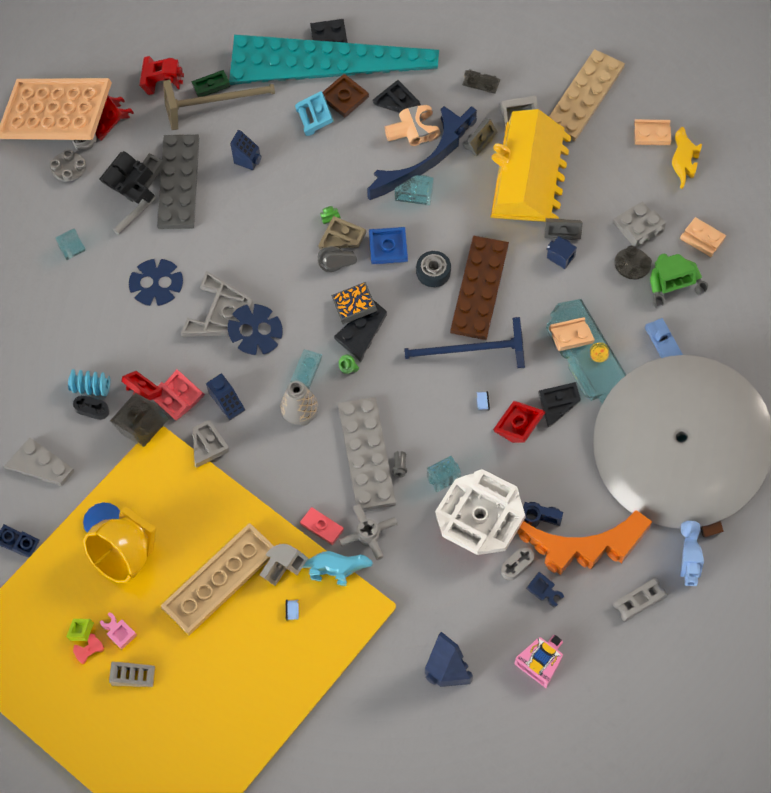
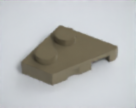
M333 216L318 247L319 249L330 246L359 248L366 234V229Z

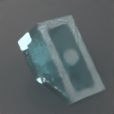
M415 175L395 188V201L430 205L434 178L426 175Z

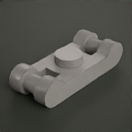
M657 578L650 580L613 603L614 608L622 614L621 618L624 622L668 596L667 592L659 586L660 582ZM649 590H653L655 595L651 596ZM629 602L633 607L630 610L625 606Z

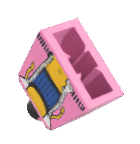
M553 635L548 642L539 637L516 657L515 665L543 687L547 688L562 660L563 654L558 649L563 641L556 635Z

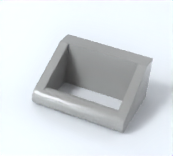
M536 96L505 100L499 103L505 128L508 122L507 109L531 105L532 110L538 109Z

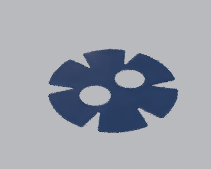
M155 259L139 264L137 268L143 274L132 272L129 278L130 292L141 290L134 298L148 306L152 304L154 297L156 298L157 306L172 301L175 297L169 290L179 293L183 286L182 273L171 274L177 266L165 259L160 260L158 267H156ZM151 277L153 279L152 286L148 288L142 287L140 284L141 279ZM169 277L171 285L166 288L159 285L160 278Z
M254 304L252 314L249 306L244 305L232 313L240 322L228 321V335L232 343L243 339L238 346V349L242 352L256 355L257 345H259L262 354H267L278 346V343L271 337L282 338L283 328L278 316L268 320L273 311L266 306ZM260 323L270 325L271 331L269 334L263 335L258 331ZM241 325H250L253 329L250 336H243L240 333Z

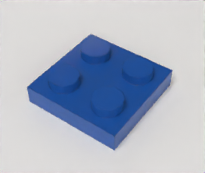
M405 227L369 229L371 265L408 262Z

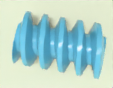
M72 369L68 379V390L72 391V393L79 391L80 394L87 393L92 395L94 393L96 396L101 394L106 397L110 390L111 378L110 376L106 378L104 372L101 373L100 377H98L97 372H94L93 376H91L90 371H87L85 376H83L82 370H79L78 375H76L75 369Z

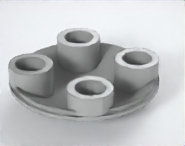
M65 149L63 153L58 154L50 161V169L57 179L72 181L83 175L86 170V162L80 154L73 152L71 149Z

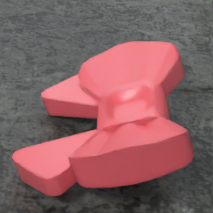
M95 634L89 635L87 640L89 645L82 648L74 645L73 653L81 664H85L87 658L93 653L104 651L103 644L99 639L95 638Z

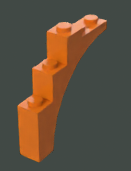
M635 510L625 521L613 529L587 537L557 536L536 529L525 521L522 522L517 534H519L522 541L525 543L529 542L535 546L538 553L547 555L545 558L546 567L551 572H557L561 575L574 558L583 567L592 569L605 552L613 561H619L622 564L650 529L652 521Z

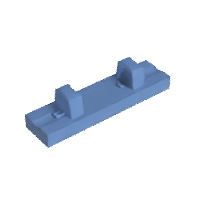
M663 318L645 325V329L661 358L683 355Z

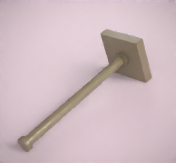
M163 81L164 104L171 130H178V110L180 107L266 93L275 94L274 84H269V86L177 100L174 96L171 81Z

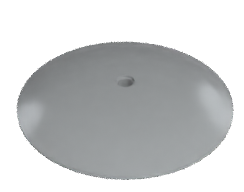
M691 355L659 358L647 362L628 373L614 386L604 400L594 428L593 445L596 465L610 493L631 513L637 510L650 519L652 523L670 528H681V524L685 521H696L700 524V527L707 526L739 511L752 499L763 484L771 465V418L764 401L756 389L746 378L727 365L705 357ZM686 435L688 438L685 442L681 443L677 441V437Z

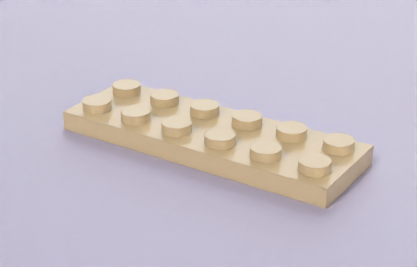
M595 49L549 115L552 120L565 128L564 131L571 136L573 141H576L625 66V63Z
M249 523L161 605V608L190 635L270 560L266 553L274 546Z

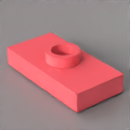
M313 507L309 509L300 521V525L332 546L344 531L342 526Z

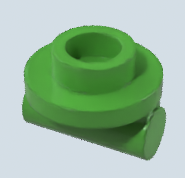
M333 206L323 208V212L320 213L323 224L329 223L333 216L341 218L338 209L333 208Z
M346 354L339 359V368L343 373H355L359 370L352 356Z

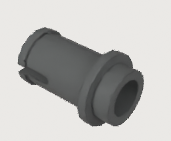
M399 451L394 453L392 473H394L395 477H404L407 473L406 453L401 451L400 456Z

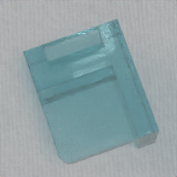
M75 228L55 237L58 247L66 260L85 251V247L80 241Z

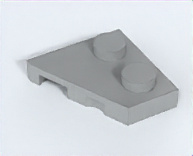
M210 420L193 427L194 462L196 468L229 452V447Z

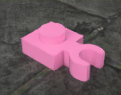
M109 612L108 616L111 618V622L106 624L101 620L100 624L104 629L110 630L107 633L108 637L119 648L123 649L137 634L123 620L117 623L115 616Z

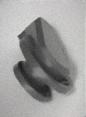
M334 246L321 249L317 256L318 265L325 272H335L341 267L353 265L357 262V257L353 251H342Z

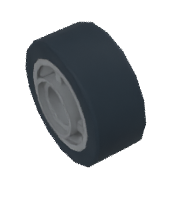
M432 250L425 252L417 260L416 274L418 280L428 287L435 288L444 285L451 275L450 259L440 251Z

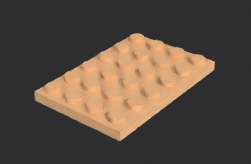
M109 78L16 79L0 123V139L93 140L112 82Z

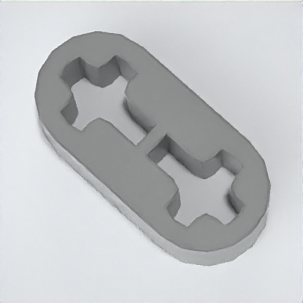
M523 547L508 558L501 567L503 578L509 581L514 580L530 567L534 559L533 551ZM521 554H523L524 556L528 554V561L524 559L522 562L519 563V561L521 560ZM514 565H516V567L514 568V574H512L511 572H509L508 574L506 573V567L512 568Z

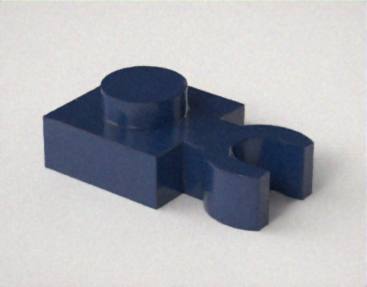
M538 572L526 587L528 591L541 601L546 597L552 607L558 605L553 600L554 596H558L560 599L564 597L562 592L552 589L555 584L541 572Z

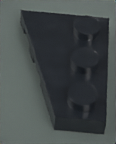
M374 301L377 308L376 312L349 322L334 336L335 340L360 362H362L364 354L370 347L375 334L379 331L387 316V311L376 301Z

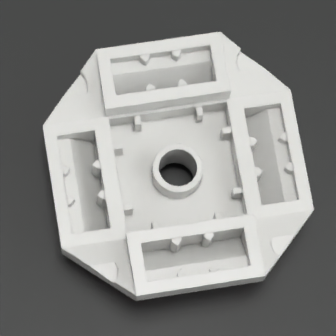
M483 469L455 479L435 511L442 537L476 555L506 551L525 519L517 486ZM478 514L485 515L482 519H478L475 516Z

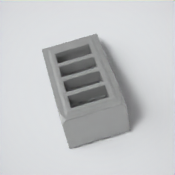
M111 662L109 682L112 686L153 687L155 666ZM118 670H121L120 678H117ZM127 670H130L129 679H126ZM135 671H139L138 680H134ZM144 671H147L146 681H143Z

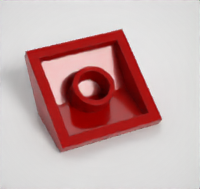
M513 401L493 430L512 443H525L544 416L545 411Z

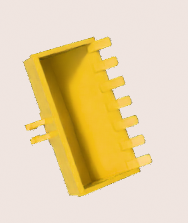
M539 109L512 111L509 122L506 123L503 145L495 143L493 146L494 151L497 153L493 154L491 159L499 165L491 218L545 222L546 218L559 219L557 215L552 213V207L558 210L561 206V203L554 199V194L561 196L563 190L556 185V181L564 182L565 176L558 171V168L565 169L567 167V163L560 158V155L566 156L569 154V149L562 142L563 140L570 142L571 136L564 131L565 128L562 125L556 123Z

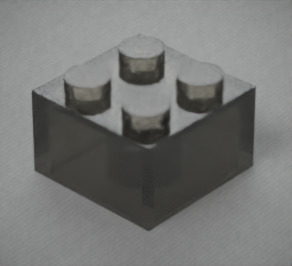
M135 392L110 422L122 435L145 447L169 418L157 404Z

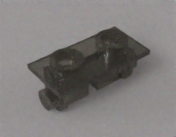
M469 69L465 70V78L462 85L496 94L501 79L496 78L497 76L482 75L480 72Z

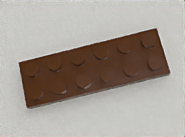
M473 235L450 329L451 334L487 340L509 242Z

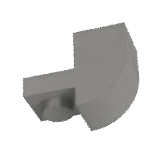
M288 544L276 545L266 553L270 560L265 565L260 576L276 586L286 569L298 575L308 557Z

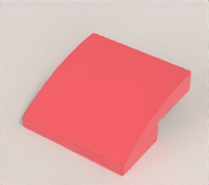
M176 369L165 383L161 382L158 385L162 389V394L153 400L173 419L178 420L196 405L205 394Z

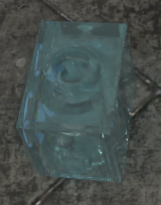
M452 456L427 468L428 482L430 485L432 484L436 492L449 487L455 479L461 477V470Z

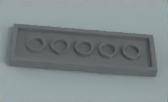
M199 134L164 135L162 160L165 164L161 169L158 229L194 228Z

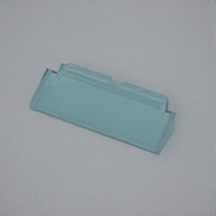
M582 299L558 303L550 313L552 319L546 325V329L552 338V333L549 331L551 324L585 317V322L588 324L595 339L593 344L559 352L569 362L568 367L584 395L591 401L599 398L603 404L610 391L626 376V373ZM601 346L607 349L608 357L604 361H595L591 357V352L595 347Z

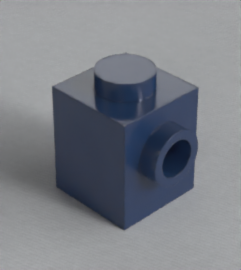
M558 236L555 241H551L547 246V259L566 269L575 258L577 247L572 245L569 240Z

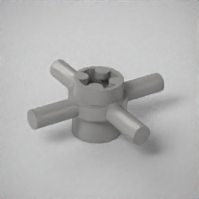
M357 504L353 507L360 522L356 533L339 539L341 546H345L359 540L363 545L370 546L375 559L380 560L383 558L377 543L380 531L397 525V521L393 517L377 524L375 521L367 519L361 505ZM370 529L372 535L368 536V533L365 531H368Z

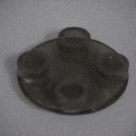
M633 245L618 252L614 260L618 273L625 278L633 280L645 277L649 273L652 263L651 258L646 253Z

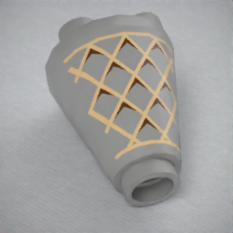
M292 381L287 386L280 404L281 414L285 420L291 424L303 426L313 420L319 408L317 398L300 381Z

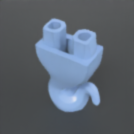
M685 521L681 524V534L685 537L680 577H685V586H697L704 564L703 552L697 542L700 524L696 521Z

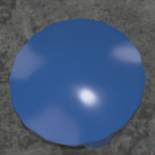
M102 502L95 504L84 515L83 525L85 531L88 532L92 526L102 520L119 519L120 510L111 503Z

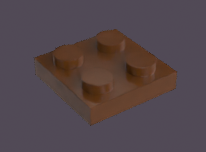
M343 74L322 92L327 104L344 118L369 98V92L346 74Z

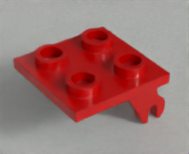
M109 95L107 96L95 132L99 140L102 141L120 119L130 118L129 113L134 114L131 108H117L121 106L119 102H125L123 97L114 98Z

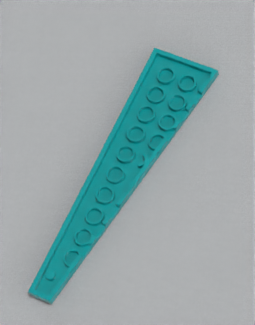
M234 34L229 82L230 85H237L256 81L268 82L269 80L285 81V79L300 80L306 78L338 77L343 74L351 76L358 73L372 74V72L389 73V71L396 70L402 72L438 69L439 50Z

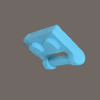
M322 91L295 105L296 111L299 112L302 119L303 130L306 136H310L316 130L334 122ZM307 107H309L314 120L311 124L306 113Z

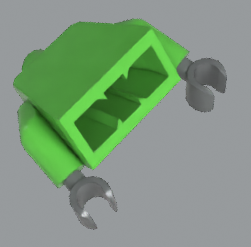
M661 254L658 257L650 277L652 293H655L654 307L657 306V299L662 301V306L664 305L665 297L660 294L661 291L664 294L697 283L695 292L701 294L702 290L700 287L706 292L708 283L701 280L702 275L695 262L685 259L680 254L669 257L667 254Z

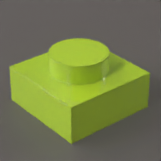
M73 619L66 637L70 641H87L94 622L91 619Z

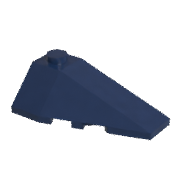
M440 632L426 664L425 678L431 684H438L440 687L471 684L473 674L469 670L466 671L469 666L463 661L462 658L464 656L458 644L443 632Z

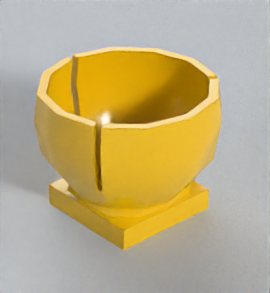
M124 506L120 510L119 519L102 520L92 526L83 539L85 553L91 563L94 564L106 552L111 550L94 567L105 577L117 583H127L135 578L146 563L147 556L153 552L156 527Z

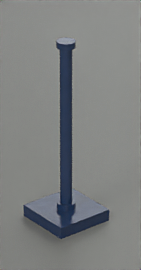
M520 317L512 318L514 337L511 340L411 350L405 348V359L417 356L511 347L515 349L517 368H525Z

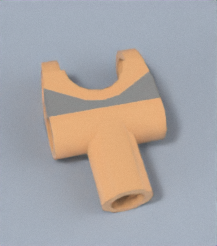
M421 105L401 111L399 114L401 122L384 126L387 140L393 141L407 137L411 146H418L437 139L441 134L439 127L422 124V121L433 114L432 108L428 105Z

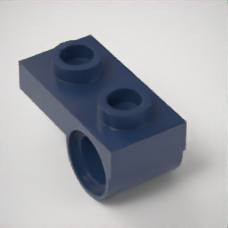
M524 502V521L535 528L539 525L540 521L558 526L561 525L564 512L558 508L543 507L536 502ZM533 514L536 516V519H528L527 515Z

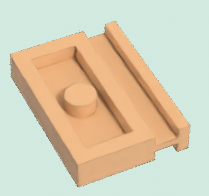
M635 119V145H671L670 120Z
M695 217L685 229V232L682 233L680 239L712 257L725 240L726 235Z
M585 317L549 326V331L552 333V338L558 351L593 344L595 340L588 324L585 322Z

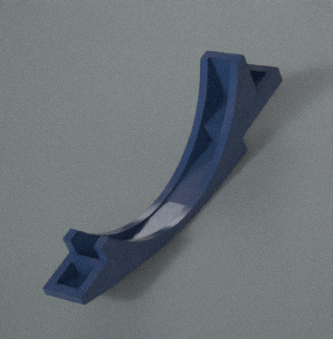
M443 106L440 109L443 135L433 153L422 162L409 168L393 171L376 170L374 176L377 179L367 188L368 199L373 200L403 186L408 180H415L439 164L459 147V138L464 135L465 131L469 127L474 126L477 121V110L471 106L459 117Z

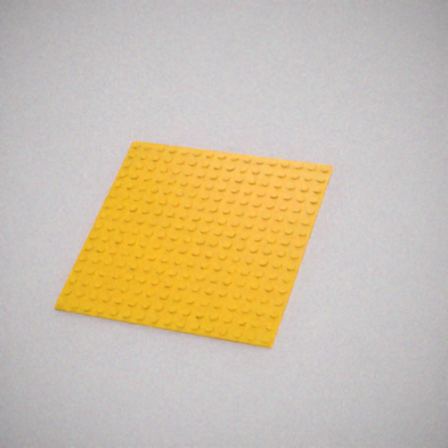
M156 423L0 588V712L92 793H244L396 609V604L355 572L346 577L347 586L337 585L338 579H335L336 576L328 574L320 575L322 577L321 581L312 580L309 574L311 568H302L298 575L286 569L276 586L260 576L266 565L264 564L193 633L188 635L161 608V605L249 523L273 546L288 544L299 550L308 559L321 552H326V550L210 461L196 468L194 449L162 424ZM102 502L111 503L117 506L119 510L126 506L156 527L153 552L147 556L146 563L135 578L127 583H117L105 577L94 567L111 550L106 552L94 564L91 563L85 553L83 539L87 532L83 525L84 515L95 504ZM287 599L288 601L298 600V620H286ZM109 612L115 616L117 623L123 620L137 634L123 649L119 648L108 637L107 633L110 630L104 629L100 624L101 620L106 624L111 622V618L108 616ZM73 619H91L94 624L90 634H95V638L99 639L104 647V651L95 652L90 655L85 664H81L73 653L74 645L82 648L89 645L88 641H70L66 637ZM111 662L155 666L153 687L112 686L109 682ZM118 670L117 678H120L121 670ZM127 670L126 679H129L130 670ZM135 671L134 680H138L139 671ZM144 671L143 681H146L147 671Z

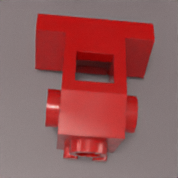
M150 56L144 57L139 86L148 95L155 93V86L159 81L170 80L171 83L180 89V84H183L181 78L184 77L182 67L179 66L178 59L167 58L154 61Z

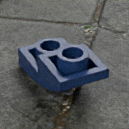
M3 524L0 530V546L26 557H30L40 541L36 537L23 531L19 532Z

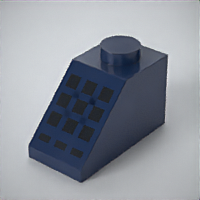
M237 130L230 143L234 164L254 170L262 158L259 146L242 131Z
M222 373L206 383L209 395L229 421L245 411L233 387Z

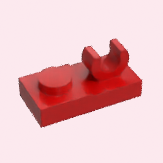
M138 371L122 376L121 382L126 385V390H133L134 396L139 395L147 402L160 397L162 394L161 388Z

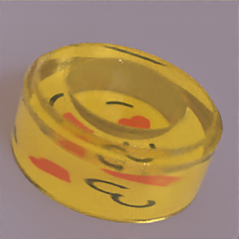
M600 342L593 344L590 348L592 360L595 362L607 360L609 357L608 346Z

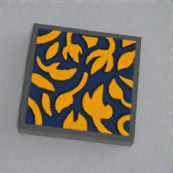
M366 282L331 295L342 324L377 311Z

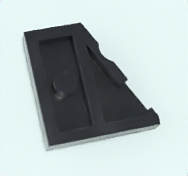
M399 80L395 81L373 99L375 105L398 113L404 109L421 105L420 101Z
M576 382L538 391L548 427H551L581 401Z

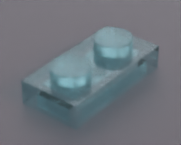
M304 349L291 382L300 381L310 389L321 362L322 354Z

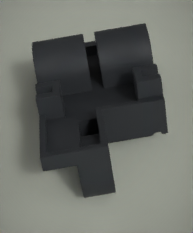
M125 151L118 154L99 178L103 184L122 194L131 202L134 201L139 204L143 199L150 203L155 197L144 186L151 175H153V172Z

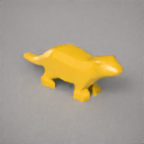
M681 127L675 133L677 149L672 157V166L680 177V188L683 189L686 175L689 178H694L698 163L694 162L692 165L691 160L692 157L699 158L702 144L695 146L688 138L685 128Z

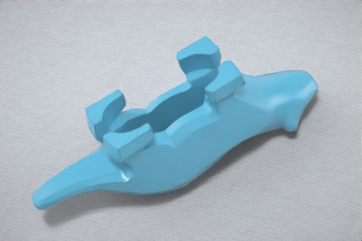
M326 551L308 559L302 568H311L309 574L312 580L321 581L322 577L320 575L328 574L336 576L335 579H338L337 585L347 586L346 577L357 570L371 567L373 562L367 556L361 554L347 557Z

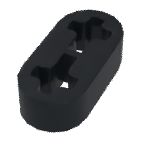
M81 395L73 401V407L80 415L98 420L105 419L109 415V407L102 400ZM83 402H85L86 406H82V408H80L79 404H83ZM103 407L104 411L98 413L96 409Z

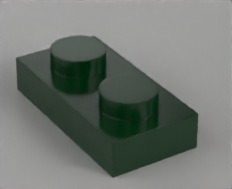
M224 70L191 81L197 97H203L230 87V82Z

